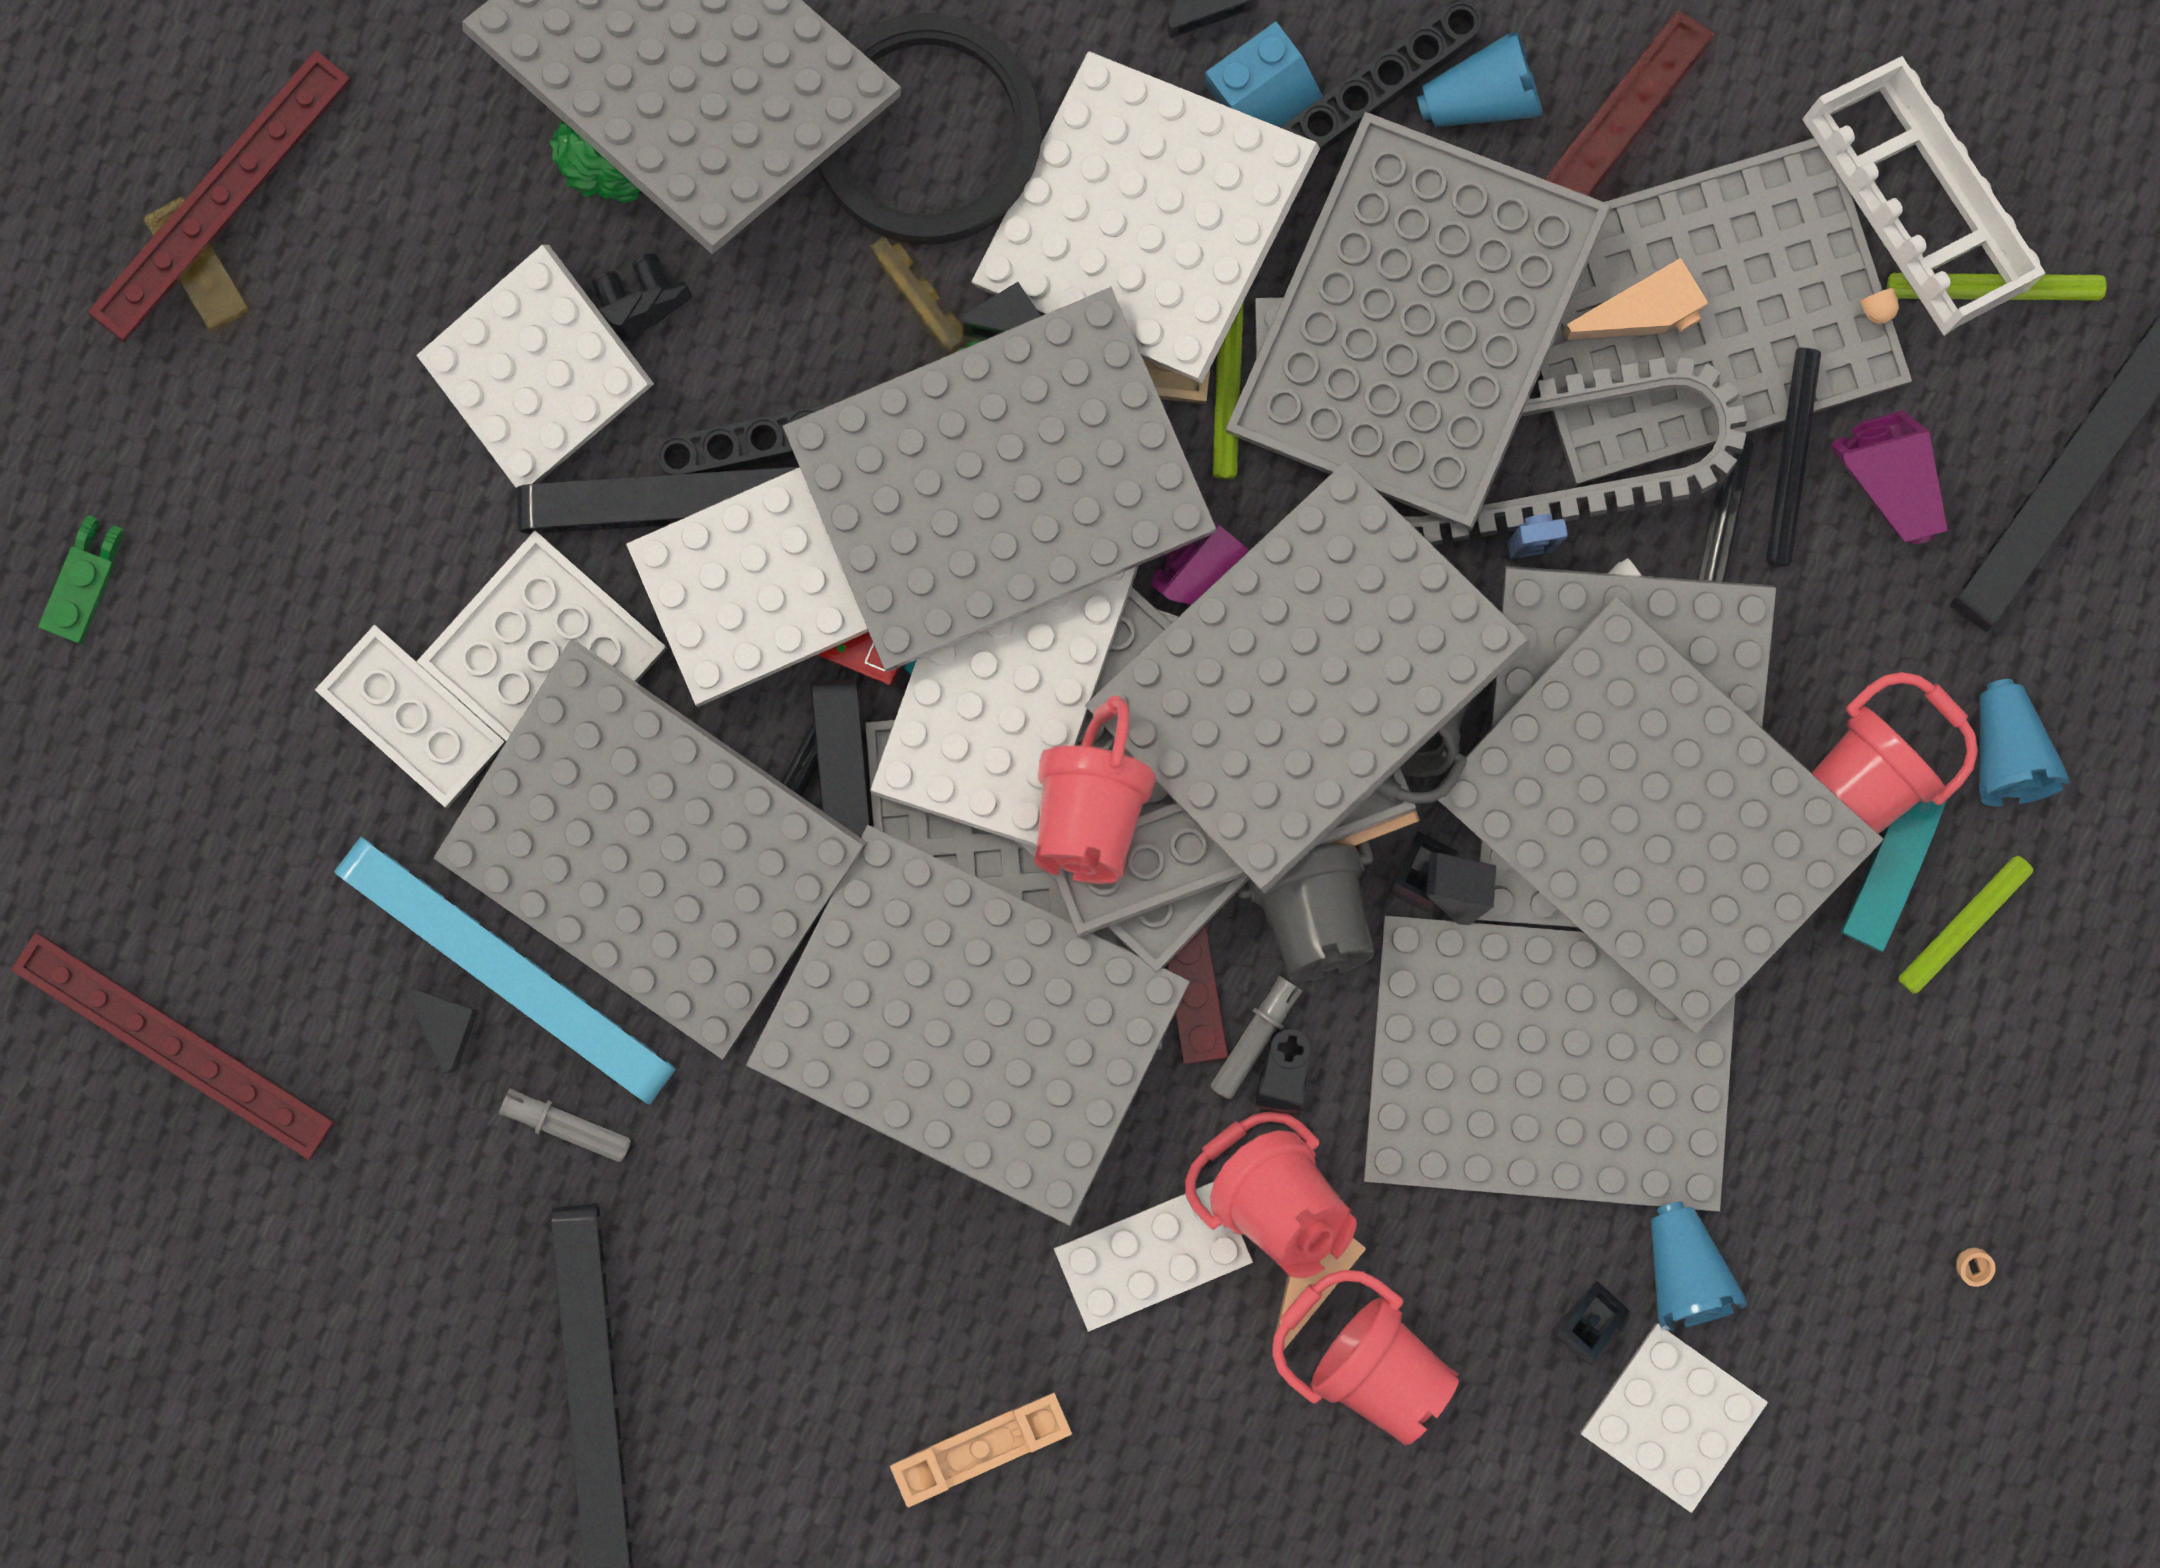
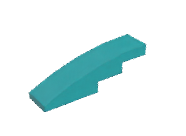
M1932 800L1928 803L1919 801L1881 832L1880 836L1883 838V841L1871 854L1872 859L1855 893L1857 895L1842 926L1840 934L1878 952L1884 951L1921 868L1946 801L1941 805H1936Z

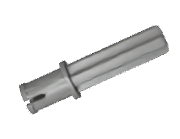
M1278 976L1260 1007L1253 1009L1256 1015L1211 1083V1088L1216 1093L1227 1099H1231L1235 1095L1276 1029H1283L1284 1026L1281 1023L1299 995L1303 992L1301 989Z
M512 1088L508 1090L499 1115L533 1127L537 1134H540L542 1130L617 1162H621L625 1158L630 1146L629 1138L552 1107L553 1102L550 1100L544 1103Z

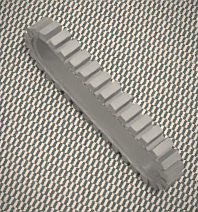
M1665 357L1648 360L1650 377L1640 378L1637 362L1621 365L1622 382L1613 384L1610 367L1593 370L1595 387L1587 389L1584 386L1582 373L1566 375L1568 392L1557 394L1555 378L1538 381L1540 397L1533 399L1529 397L1521 417L1666 389H1687L1701 395L1713 407L1718 420V438L1713 450L1700 462L1685 468L1482 505L1476 519L1479 523L1481 537L1498 534L1495 518L1506 516L1508 532L1516 531L1520 524L1524 523L1522 513L1533 511L1534 516L1551 514L1550 508L1560 506L1562 519H1565L1566 522L1579 519L1577 505L1579 502L1588 501L1590 517L1607 514L1606 497L1615 496L1617 511L1621 512L1634 509L1633 492L1642 491L1645 507L1662 504L1660 487L1670 486L1672 502L1689 499L1688 482L1691 480L1695 481L1701 494L1716 487L1717 479L1711 469L1713 468L1726 478L1737 463V460L1726 451L1741 454L1747 434L1732 430L1746 426L1747 418L1744 405L1727 408V406L1738 399L1739 392L1730 380L1715 389L1714 386L1720 378L1721 371L1706 363L1698 377L1694 376L1695 359L1678 357L1676 373L1667 372ZM1403 516L1417 531L1424 532L1425 539L1432 546L1443 544L1441 528L1451 526L1454 542L1470 539L1468 529L1436 516Z

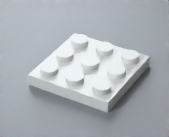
M1656 1323L1585 1424L1580 1434L1692 1513L1768 1402L1673 1334L1661 1330L1660 1325Z

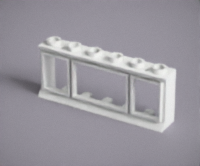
M1903 56L1820 96L1802 120L1943 336L2009 299L2027 292L2045 274L2038 256L2033 250L2029 249L2016 229L2013 218L2004 211L1992 193L1990 183L1981 176L1969 158L1966 147L1957 140L1946 123L1941 109L1932 102L1922 87L1918 74L1909 67ZM1880 91L1907 132L1857 156L1851 147L1855 139L1853 130L1849 126L1839 129L1831 115ZM1913 145H1916L1973 232L1926 257L1922 255L1926 250L1924 238L1920 235L1910 237L1898 219L1902 213L1901 203L1896 198L1887 201L1874 182L1879 174L1875 164ZM1982 245L2007 284L1957 309L1946 292L1950 286L1948 275L1943 271L1934 274L1932 270Z

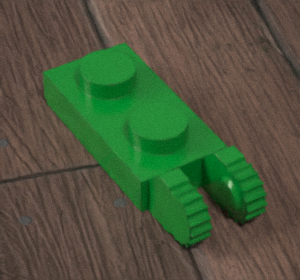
M92 516L85 517L77 533L75 547L71 546L38 626L40 629L81 645L115 566L113 560L124 535L123 528L114 525L105 536L100 557L88 553L99 525V520Z

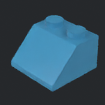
M1277 22L1271 24L1205 72L1204 85L1219 104L1277 127H1282L1323 97L1303 56Z

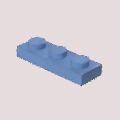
M1541 514L1525 518V523L1520 524V527L1507 542L1509 559L1553 553L1568 537L1565 519L1553 520L1552 514Z

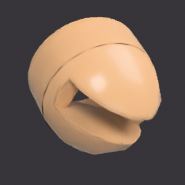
M1893 287L1860 300L1867 318L1877 324L1892 320L1899 309L1898 299Z
M1975 1247L1966 1249L1959 1254L1956 1260V1269L1959 1276L1970 1286H1983L1995 1274L1996 1267L1993 1259L1982 1249ZM1973 1258L1979 1270L1975 1274H1972L1968 1263Z

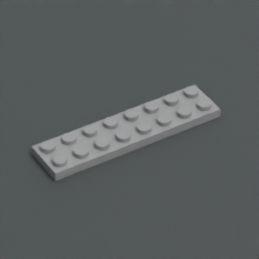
M1399 767L1389 778L1401 784L1400 788L1409 791ZM1374 791L1315 847L1333 843L1416 811V806L1414 803L1412 804L1398 798L1391 800ZM1174 803L1138 817L1126 859L1124 874L1122 878L1118 876L1117 882L1097 884L1072 880L1073 873L1061 867L1058 876H1054L1079 938L1245 876L1246 874L1178 803Z

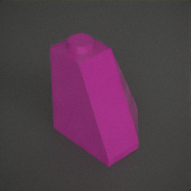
M1901 410L1861 421L1853 427L1854 436L1847 441V437H1839L1831 443L1835 456L1893 532L1904 542L1912 544L1925 543L1934 539V534L1948 531L1930 433L1908 413Z
M1214 522L1217 529L1216 533L1163 555L1167 558L1164 572L1162 570L1155 572L1151 586L1169 600L1192 605L1250 550Z

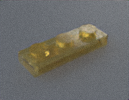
M182 197L143 217L153 236L184 202ZM209 245L180 278V282L211 333L248 313L249 310L211 245Z
M884 236L871 245L872 256L946 354L949 356L958 352L959 348H964L963 340L960 337L963 335V327L950 311L945 315L942 314L934 303L939 296L926 278L922 277L917 281L908 269L913 262L898 242L891 246Z

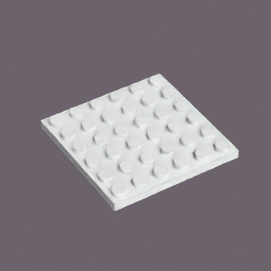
M1088 51L1041 143L1039 157L1030 180L1026 183L1020 197L1007 210L971 282L975 287L993 295L1019 282L1042 316L1112 287L1142 358L1199 383H1203L1320 148L1315 141Z

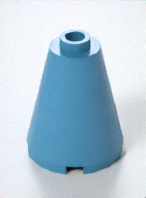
M1518 32L1503 36L1424 84V94L1417 96L1424 121L1432 119L1435 127L1529 119L1543 115L1533 75L1530 72L1526 60L1527 56Z
M2002 679L1989 683L1987 691L1980 695L1979 796L1981 802L1984 805L1997 807L2004 806L2003 797H2020L2019 804L2059 793L2063 790L2062 783L2069 785V776L2024 686L2014 684L2012 679Z
M1679 1201L1657 1208L1658 1216L1651 1219L1657 1314L1661 1330H1674L1671 1321L1685 1319L1684 1324L1687 1328L1734 1313L1731 1304H1735L1742 1309L1747 1306L1745 1295L1694 1207L1684 1208L1683 1202Z

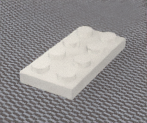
M376 625L363 636L315 689L317 693L447 809L500 752L506 743Z
M1214 1182L1196 1189V1194L1201 1203L1212 1215L1210 1195ZM1186 1194L1054 1248L1088 1332L1253 1263L1242 1235L1235 1234L1222 1224L1216 1229H1210L1193 1211L1186 1198Z

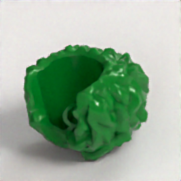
M561 120L549 144L553 152V162L556 163L560 173L567 178V187L574 188L587 198L599 194L603 199H613L620 203H627L640 198V189Z

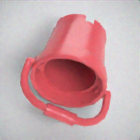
M1904 672L1885 675L1868 685L1847 706V713L1851 716L1847 722L1848 731L1813 770L1812 774L1879 834L1919 801L1928 803L1932 800L1936 805H1941L1964 784L1974 770L1978 753L1976 736L1967 721L1968 715L1938 684L1933 685L1919 675ZM1900 683L1916 686L1925 692L1924 696L1955 728L1959 727L1965 737L1966 756L1963 766L1946 786L1903 738L1877 714L1864 706L1876 693L1887 686Z
M1119 696L1110 697L1095 709L1094 717L1085 732L1081 746H1054L1042 751L1040 756L1038 780L1043 787L1037 846L1033 862L1038 868L1050 874L1058 876L1061 867L1073 873L1072 880L1097 884L1114 883L1118 881V876L1120 878L1123 877L1127 855L1142 805L1148 802L1152 794L1156 774L1148 765L1133 757L1124 755L1129 726V707L1126 701ZM1118 715L1113 751L1092 747L1101 725L1108 723Z
M1268 1111L1253 1114L1239 1123L1237 1121L1233 1122L1201 1148L1203 1152L1191 1164L1185 1179L1186 1198L1193 1211L1210 1229H1216L1222 1224L1235 1234L1246 1235L1293 1278H1307L1325 1270L1319 1261L1329 1253L1338 1259L1352 1241L1357 1226L1356 1219L1350 1213L1351 1210L1316 1167V1153L1313 1150L1319 1146V1140L1302 1122L1287 1113ZM1275 1122L1285 1124L1293 1129L1296 1133L1276 1130L1259 1135L1240 1147L1229 1158L1213 1183L1210 1195L1212 1215L1196 1194V1181L1200 1170L1209 1160L1213 1162L1247 1135L1245 1131L1258 1124Z
M1341 1270L1325 1275L1314 1285L1309 1284L1280 1317L1282 1322L1273 1339L1272 1355L1277 1371L1293 1389L1313 1404L1318 1403L1322 1398L1331 1403L1340 1401L1391 1434L1403 1445L1413 1443L1427 1430L1421 1424L1428 1420L1431 1415L1438 1418L1452 1398L1459 1383V1379L1456 1378L1458 1374L1440 1360L1401 1322L1402 1312L1398 1309L1402 1306L1403 1299L1380 1280L1362 1271ZM1350 1281L1360 1282L1370 1287L1382 1297L1368 1303L1340 1332L1315 1370L1310 1388L1296 1377L1287 1366L1283 1350L1284 1340L1289 1330H1294L1323 1296L1322 1292L1330 1285Z

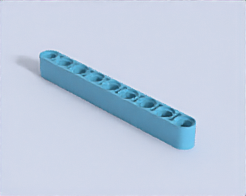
M360 836L334 871L348 884L649 1105L652 1103L675 1072L676 1068L668 1061L665 1062L645 1044L621 1030L622 1027L599 1010L590 1007L585 1003L584 999L562 983L559 984L552 979L550 974L527 957L521 956L515 951V948L492 931L489 932L483 928L477 920L458 906L448 902L442 894L423 880L417 879L410 874L408 869L386 853L379 851L374 847L373 843Z

